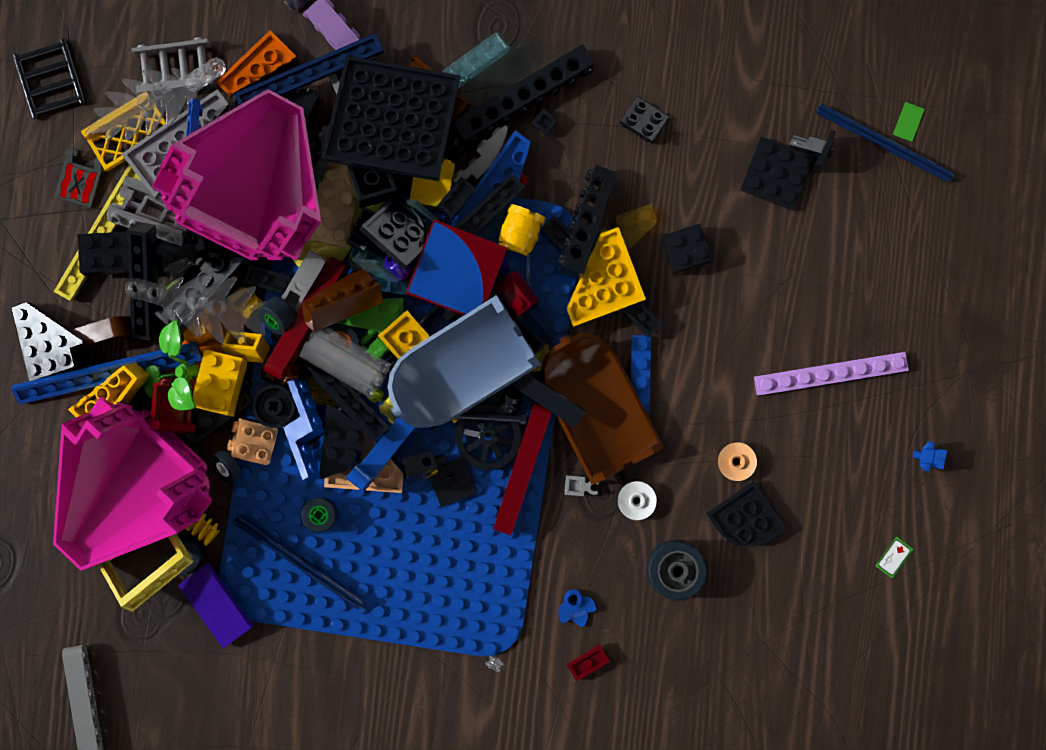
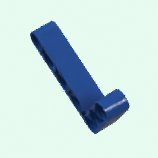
M400 417L397 418L390 426L389 432L382 436L362 463L357 464L346 479L361 491L366 490L416 427L405 423Z

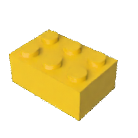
M205 349L193 392L196 408L234 417L248 360Z

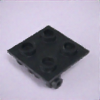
M637 97L621 118L620 124L629 131L632 129V134L634 131L637 132V137L640 134V138L646 141V143H652L669 117Z

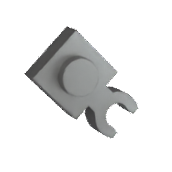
M566 475L564 495L584 496V491L596 495L598 492L590 489L592 484L590 481L585 483V477Z

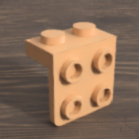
M242 418L234 421L232 426L233 439L228 441L226 451H229V454L234 458L268 465L278 429Z

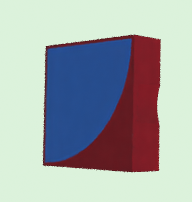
M433 219L406 295L464 316L488 300L507 247Z

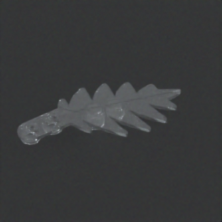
M213 58L189 74L172 68L173 73L178 78L162 72L144 69L143 73L155 86L137 80L122 79V82L137 97L125 93L107 91L105 94L118 108H95L93 111L100 119L94 122L85 133L96 134L105 131L106 139L110 140L125 126V139L130 141L146 118V135L150 136L160 123L165 111L166 125L171 126L180 114L186 100L188 105L190 99L196 98L198 90L221 77L226 70V64L220 58Z
M213 272L198 276L181 287L183 277L173 280L168 286L141 279H131L125 285V291L129 297L163 306L166 315L171 321L175 320L176 312L182 323L196 337L201 336L198 317L210 334L220 343L224 342L221 322L240 342H245L243 324L256 334L265 336L264 323L260 318L259 309L268 301L247 305L256 290L255 286L242 289L226 297L237 280L236 277L223 280L205 291L204 289L214 275ZM133 285H136L138 288L136 293L132 290ZM153 290L157 292L156 297H153L151 295V292Z

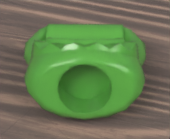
M369 330L360 338L361 349L366 354H369L374 361L381 362L391 350L379 337L369 347H366L365 344L377 332L381 333Z

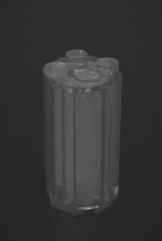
M329 327L316 332L312 331L310 334L311 338L304 344L300 357L372 398L378 389L376 386L380 387L385 379L383 373L386 375L392 364Z

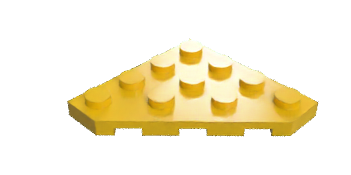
M619 227L601 233L595 244L584 275L580 278L566 308L573 327L646 300Z

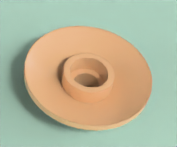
M744 443L728 444L719 454V469L730 480H745L756 469V455ZM735 458L739 459L738 465L733 464Z

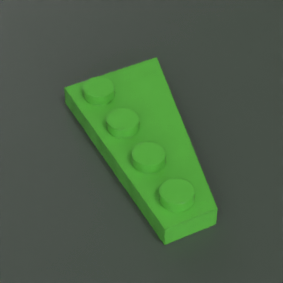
M404 298L382 299V304L339 321L336 324L382 332L404 313Z

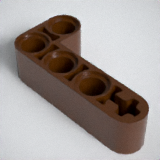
M131 316L111 317L72 329V331L87 340V344L75 347V351L115 339L132 338Z

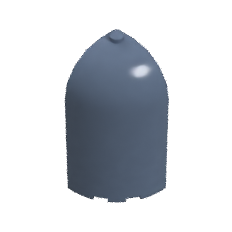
M497 295L414 346L398 359L390 372L387 386L390 401L393 405L391 410L396 418L400 417L405 423L413 427L429 428L442 425L541 365L530 344L526 342L523 335L520 336L523 334L517 323L512 320L508 310Z

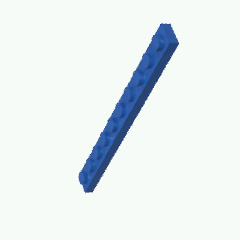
M196 341L182 345L181 351L176 357L188 361V364L202 362L203 354ZM162 350L15 384L12 385L11 391L18 404H24L96 387L105 382L109 376L123 365L137 363L144 370L148 366L155 365L160 368V371L176 368L182 363L169 358V353H163Z

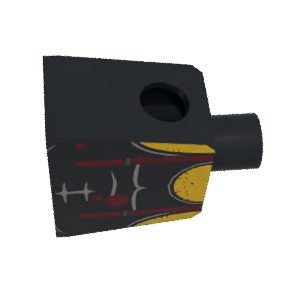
M432 451L403 458L401 467L407 484L437 474L438 467L446 465L447 460L444 453L434 456ZM424 463H427V464H429L430 466L426 467V466H424L423 464H424Z

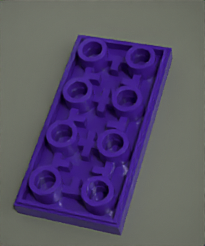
M209 563L178 585L222 648H225L253 627Z

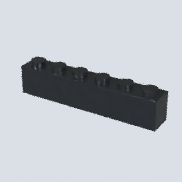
M136 222L127 229L132 338L150 341L160 332L159 317L152 312L159 303L156 225Z

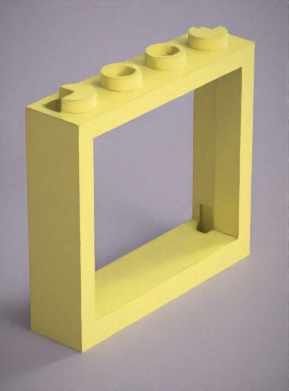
M177 533L168 537L177 554L129 593L110 561L112 559L98 564L122 608L133 612L194 562Z

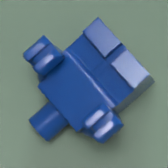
M927 441V444L922 448V452L914 450L912 458L920 459L919 463L923 471L929 472L930 468L943 470L947 450L934 448L935 442Z

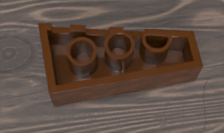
M362 267L356 269L301 303L305 323L316 332L382 304L381 284Z

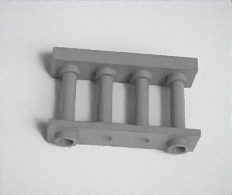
M196 37L191 41L153 46L141 44L137 48H131L132 53L137 58L141 57L143 82L142 85H136L137 94L140 96L147 92L153 97L217 88L216 80L207 73L205 49L212 48L210 41L204 37ZM197 50L200 75L197 78L189 77L186 51ZM178 52L181 77L179 80L172 81L169 74L167 54ZM148 56H160L161 82H151Z

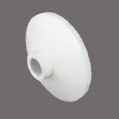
M639 481L628 483L619 493V509L626 517L632 520H642L649 517L656 507L655 492L646 483ZM635 497L640 498V502L638 504L633 503V499Z

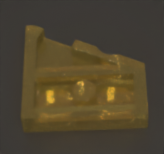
M651 204L615 216L621 235L625 239L627 251H630L657 223Z

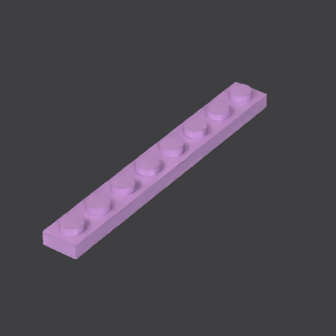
M901 352L755 376L754 382L757 396L904 372L909 371L906 353Z

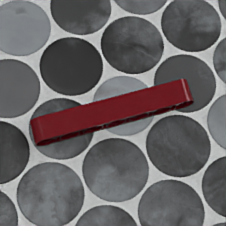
M330 257L303 302L347 276L349 265L334 257ZM302 304L296 312L295 320L286 332L283 333L264 367L265 372L280 380H284L313 333V330L305 323Z
M534 403L493 527V530L510 536L512 535L552 413L540 404Z

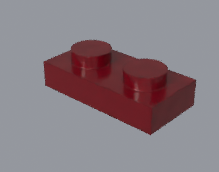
M598 644L566 664L577 682L610 661L601 645Z

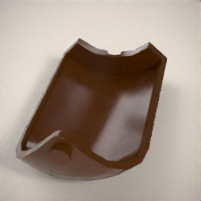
M590 333L578 334L573 337L569 334L559 339L561 343L554 346L545 355L541 366V381L586 410L576 428L558 416L557 418L591 484L594 485L625 467L662 450L664 446L611 347L600 337Z

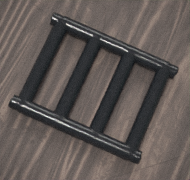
M66 38L60 39V43L21 55L19 53L12 55L33 120L38 119L39 115L77 103L80 105L86 104ZM57 51H63L64 61L25 72L22 62ZM68 68L71 78L33 90L30 89L28 80ZM73 85L76 96L36 108L34 97Z

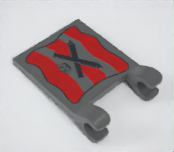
M67 148L55 197L92 208L104 168L97 157L94 161V169L74 163L78 151Z

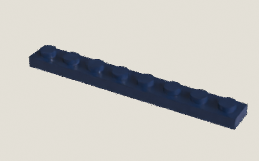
M376 33L239 91L234 95L239 105L267 89L280 96H284L342 71L346 56L370 59L384 52Z

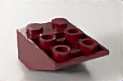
M517 271L506 275L492 288L488 298L489 300L497 295L508 310L512 320L531 309L540 301Z

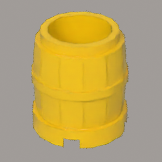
M510 204L507 211L509 213L501 227L498 239L499 245L507 247V250L527 256L528 253H531L538 240L541 225L544 224L546 217L533 213L529 209Z

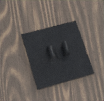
M463 457L438 467L437 474L429 477L441 507L477 493Z

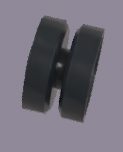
M271 385L261 389L255 395L252 404L256 419L262 425L270 428L285 427L293 422L299 413L290 389L278 385ZM278 403V404H279V405L277 406L278 410H275V409H274V406H275V404Z

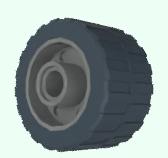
M681 540L662 542V544L657 545L651 551L646 562L647 578L651 586L660 595L673 601H683L694 597L696 593L701 591L706 582L707 564L697 548ZM680 566L679 573L673 574V568Z

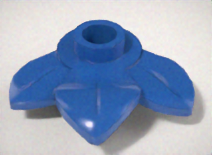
M571 589L565 593L564 603L559 607V620L563 624L572 619L577 625L584 627L588 617L587 612L596 611V606L590 597L582 596L580 591ZM575 595L577 601L571 602L570 597Z

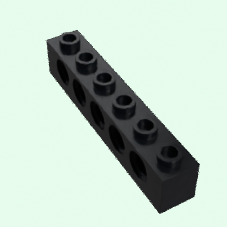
M597 164L592 170H588L585 177L587 181L586 187H582L579 197H582L581 202L577 203L574 214H576L575 220H571L568 228L571 231L569 237L566 236L562 246L565 248L564 253L560 254L557 265H559L557 272L577 280L584 275L617 172ZM593 185L598 186L600 190H596ZM588 202L593 203L594 207L589 206ZM582 218L588 220L589 224H585ZM576 235L581 236L584 241L578 240ZM571 252L576 253L578 258L572 257Z

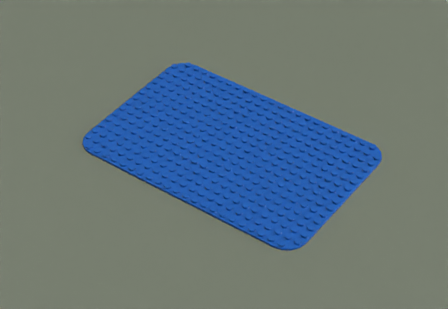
M401 180L396 186L397 195L410 206L409 201L413 181ZM514 198V205L529 209L533 213L546 217L541 228L553 216L567 229L571 220H575L563 207L550 202ZM411 207L422 220L423 230L433 222V219L450 225L452 222L441 211ZM540 230L538 240L531 253H528L527 256L506 250L507 272L496 276L493 286L506 275L514 271L519 273L540 300L527 312L553 338L548 343L550 351L554 346L561 343L559 339L567 335L570 318L566 308L574 293L576 279L557 272L559 268L557 261L563 252ZM353 247L351 248V250L348 252L347 257L342 261L343 263L349 265L348 274L353 272L348 257L366 251L362 249L357 250ZM283 257L282 260H271L269 270L294 277L299 267L290 257ZM381 267V268H378V269L369 271L368 273L373 277V271H377V272H387V271H386V269H385L384 267ZM266 290L264 305L271 298H282L283 295ZM382 292V299L404 298V312L408 310L417 322L435 305L412 296ZM442 308L424 327V330L429 335L435 334L462 316L457 314L447 322L443 317L445 308ZM261 320L259 334L264 336L270 346L269 351H273L278 342L271 336L272 331ZM349 326L356 331L359 338H361L365 333L369 331L367 329ZM325 328L316 332L313 331L307 341L319 355L317 341L319 340L320 333ZM377 332L365 346L369 347L376 340L379 333ZM360 347V354L350 365L337 367L329 363L327 364L355 390L380 362L374 361ZM254 362L251 377L253 385L249 389V395L253 401L255 395L267 386L278 385L284 387L283 385L268 383L261 379L263 363ZM303 370L300 379L305 380L308 384L309 378L312 377ZM383 371L366 390H369L371 386L379 388L384 393L382 397L384 401L389 396L387 387L389 377ZM541 372L532 373L533 376L541 380ZM316 381L311 385L323 389ZM509 384L474 407L483 404L500 406L506 389L513 386ZM365 390L360 397L390 427L392 423L379 410L383 401L371 402L367 398L368 394ZM525 394L523 401L520 403L518 413L512 414L521 415V412H526L525 426H520V423H518L521 431V442L533 405L537 403ZM278 403L275 404V406H274V409H275V410H278V408H277V406L279 405ZM316 404L317 413L323 424L325 422L327 405ZM253 405L249 406L246 409L245 420L261 424L253 413ZM484 411L480 413H491V411ZM551 413L511 536L495 531L493 527L517 454L506 465L492 470L479 469L465 461L477 493L441 507L429 477L407 484L404 476L402 493L324 487L325 478L315 481L302 480L295 458L291 455L292 450L284 428H277L278 434L268 465L238 459L237 463L241 469V476L234 482L219 578L250 621L474 656H495L509 649L518 639L524 622L555 414ZM460 419L455 423L450 420L442 425H438L433 430L430 427H416L391 459L403 472L401 467L403 458L432 451L434 456L444 453L447 463L461 458L462 456L458 451L455 439ZM468 420L464 429L481 431L474 420ZM482 421L484 426L487 427L489 421ZM495 421L493 429H496L497 427L501 426L506 422ZM512 426L497 434L500 437L514 440ZM486 433L484 436L485 440H491L492 435ZM324 434L311 447L318 471H320ZM463 434L464 447H468L479 438ZM496 442V445L505 457L513 445ZM483 445L478 446L468 454L475 460L480 461ZM489 446L485 463L499 461L495 452ZM424 463V464H423V465L426 466V467L430 466V465L427 464V463ZM318 497L331 500L338 510L336 524L330 530L322 533L308 530L301 518L304 505L309 500ZM238 515L245 517L365 601L363 606L358 610L236 526L233 523Z

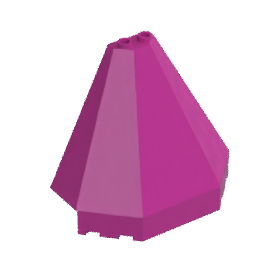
M269 89L172 144L152 185L153 189L159 191L162 195L161 200L167 209L172 210L176 215L174 219L179 225L249 260H258L259 257H267L268 260H282L283 257H291L293 260H298L305 242L309 240L321 223L304 109Z
M99 397L90 413L62 423L53 545L80 571L182 531L200 520L212 502V498L209 497L208 493L210 489L209 478L205 474L207 465L174 433L150 430L151 411L143 409L140 412L133 410L131 405L120 402L116 404L109 403L104 397Z

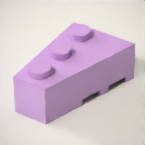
M317 0L303 13V16L315 25L314 28L322 33L335 50L359 40V33L354 28L350 29L346 25V18L341 13L337 14L333 10L334 5L330 0Z

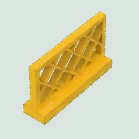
M145 92L81 132L107 172L126 161L122 156V152H120L123 143L130 144L131 147L138 143L139 133L149 136L153 133L155 124L165 125L166 121L153 98ZM153 108L155 111L153 119L145 118L146 111ZM133 119L139 120L136 129L128 127L129 122ZM143 121L151 122L149 131L141 130ZM122 129L120 139L112 137L114 130ZM127 131L135 132L133 141L124 140ZM99 139H106L104 148L96 147L94 142ZM110 140L119 142L116 151L108 150ZM106 153L114 154L113 161L106 164L104 161Z

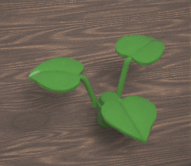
M174 320L161 331L159 345L163 353H169V358L182 364L176 368L175 373L160 375V368L158 366H148L145 371L150 376L142 388L144 393L149 398H152L154 383L160 382L163 378L178 377L172 382V388L168 391L169 403L174 409L190 410L196 408L188 380L197 379L199 368L195 364H188V361L176 357L181 351L182 340L179 322Z

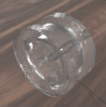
M490 655V660L486 661L485 664L491 669L500 672V667L504 666L505 663L497 657Z

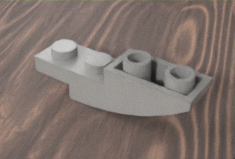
M506 125L495 129L489 140L485 139L477 146L479 158L475 157L469 162V167L466 170H460L455 174L454 185L461 176L468 182L472 178L477 183L480 182L505 145L508 134Z
M309 250L281 298L293 308L295 313L327 259L312 250Z

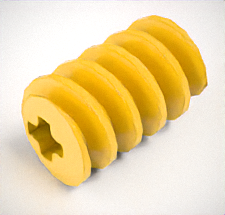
M206 513L201 516L200 520L185 528L187 531L192 530L191 534L193 536L199 534V541L205 539V546L220 531L216 530L218 523L213 526L211 525L212 518L205 521Z

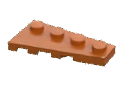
M269 30L216 83L231 98L235 93L250 87L298 58Z

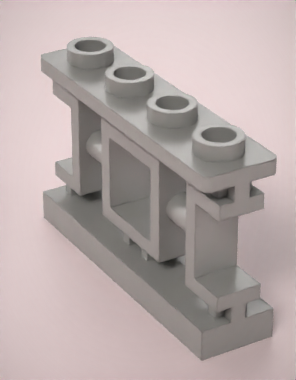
M126 176L123 181V187L120 188V197L126 199L122 206L111 203L107 209V220L130 228L136 222L156 225L157 238L182 246L184 238L187 236V228L182 227L174 219L175 215L170 214L171 210H168L162 202V195L156 200L142 181ZM135 198H137V199L142 200V202H141V204H140V203L134 202L133 200H134ZM149 206L163 212L160 218L144 214L146 208ZM128 209L136 210L135 214L127 212ZM168 221V222H171V223H174V224H173V226L171 227V226L165 225V222Z

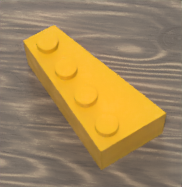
M137 363L123 365L109 376L105 382L94 388L90 394L84 396L79 400L80 402L68 410L75 417L90 413L99 397L106 398L109 403L116 404L120 402L128 405L150 375Z

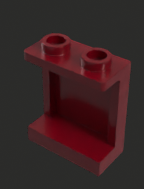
M161 379L160 382L154 383L150 430L185 435L195 433L196 425L190 424L191 409L177 410L169 403L168 391L172 388L173 380ZM189 382L193 395L195 386H192L191 382Z

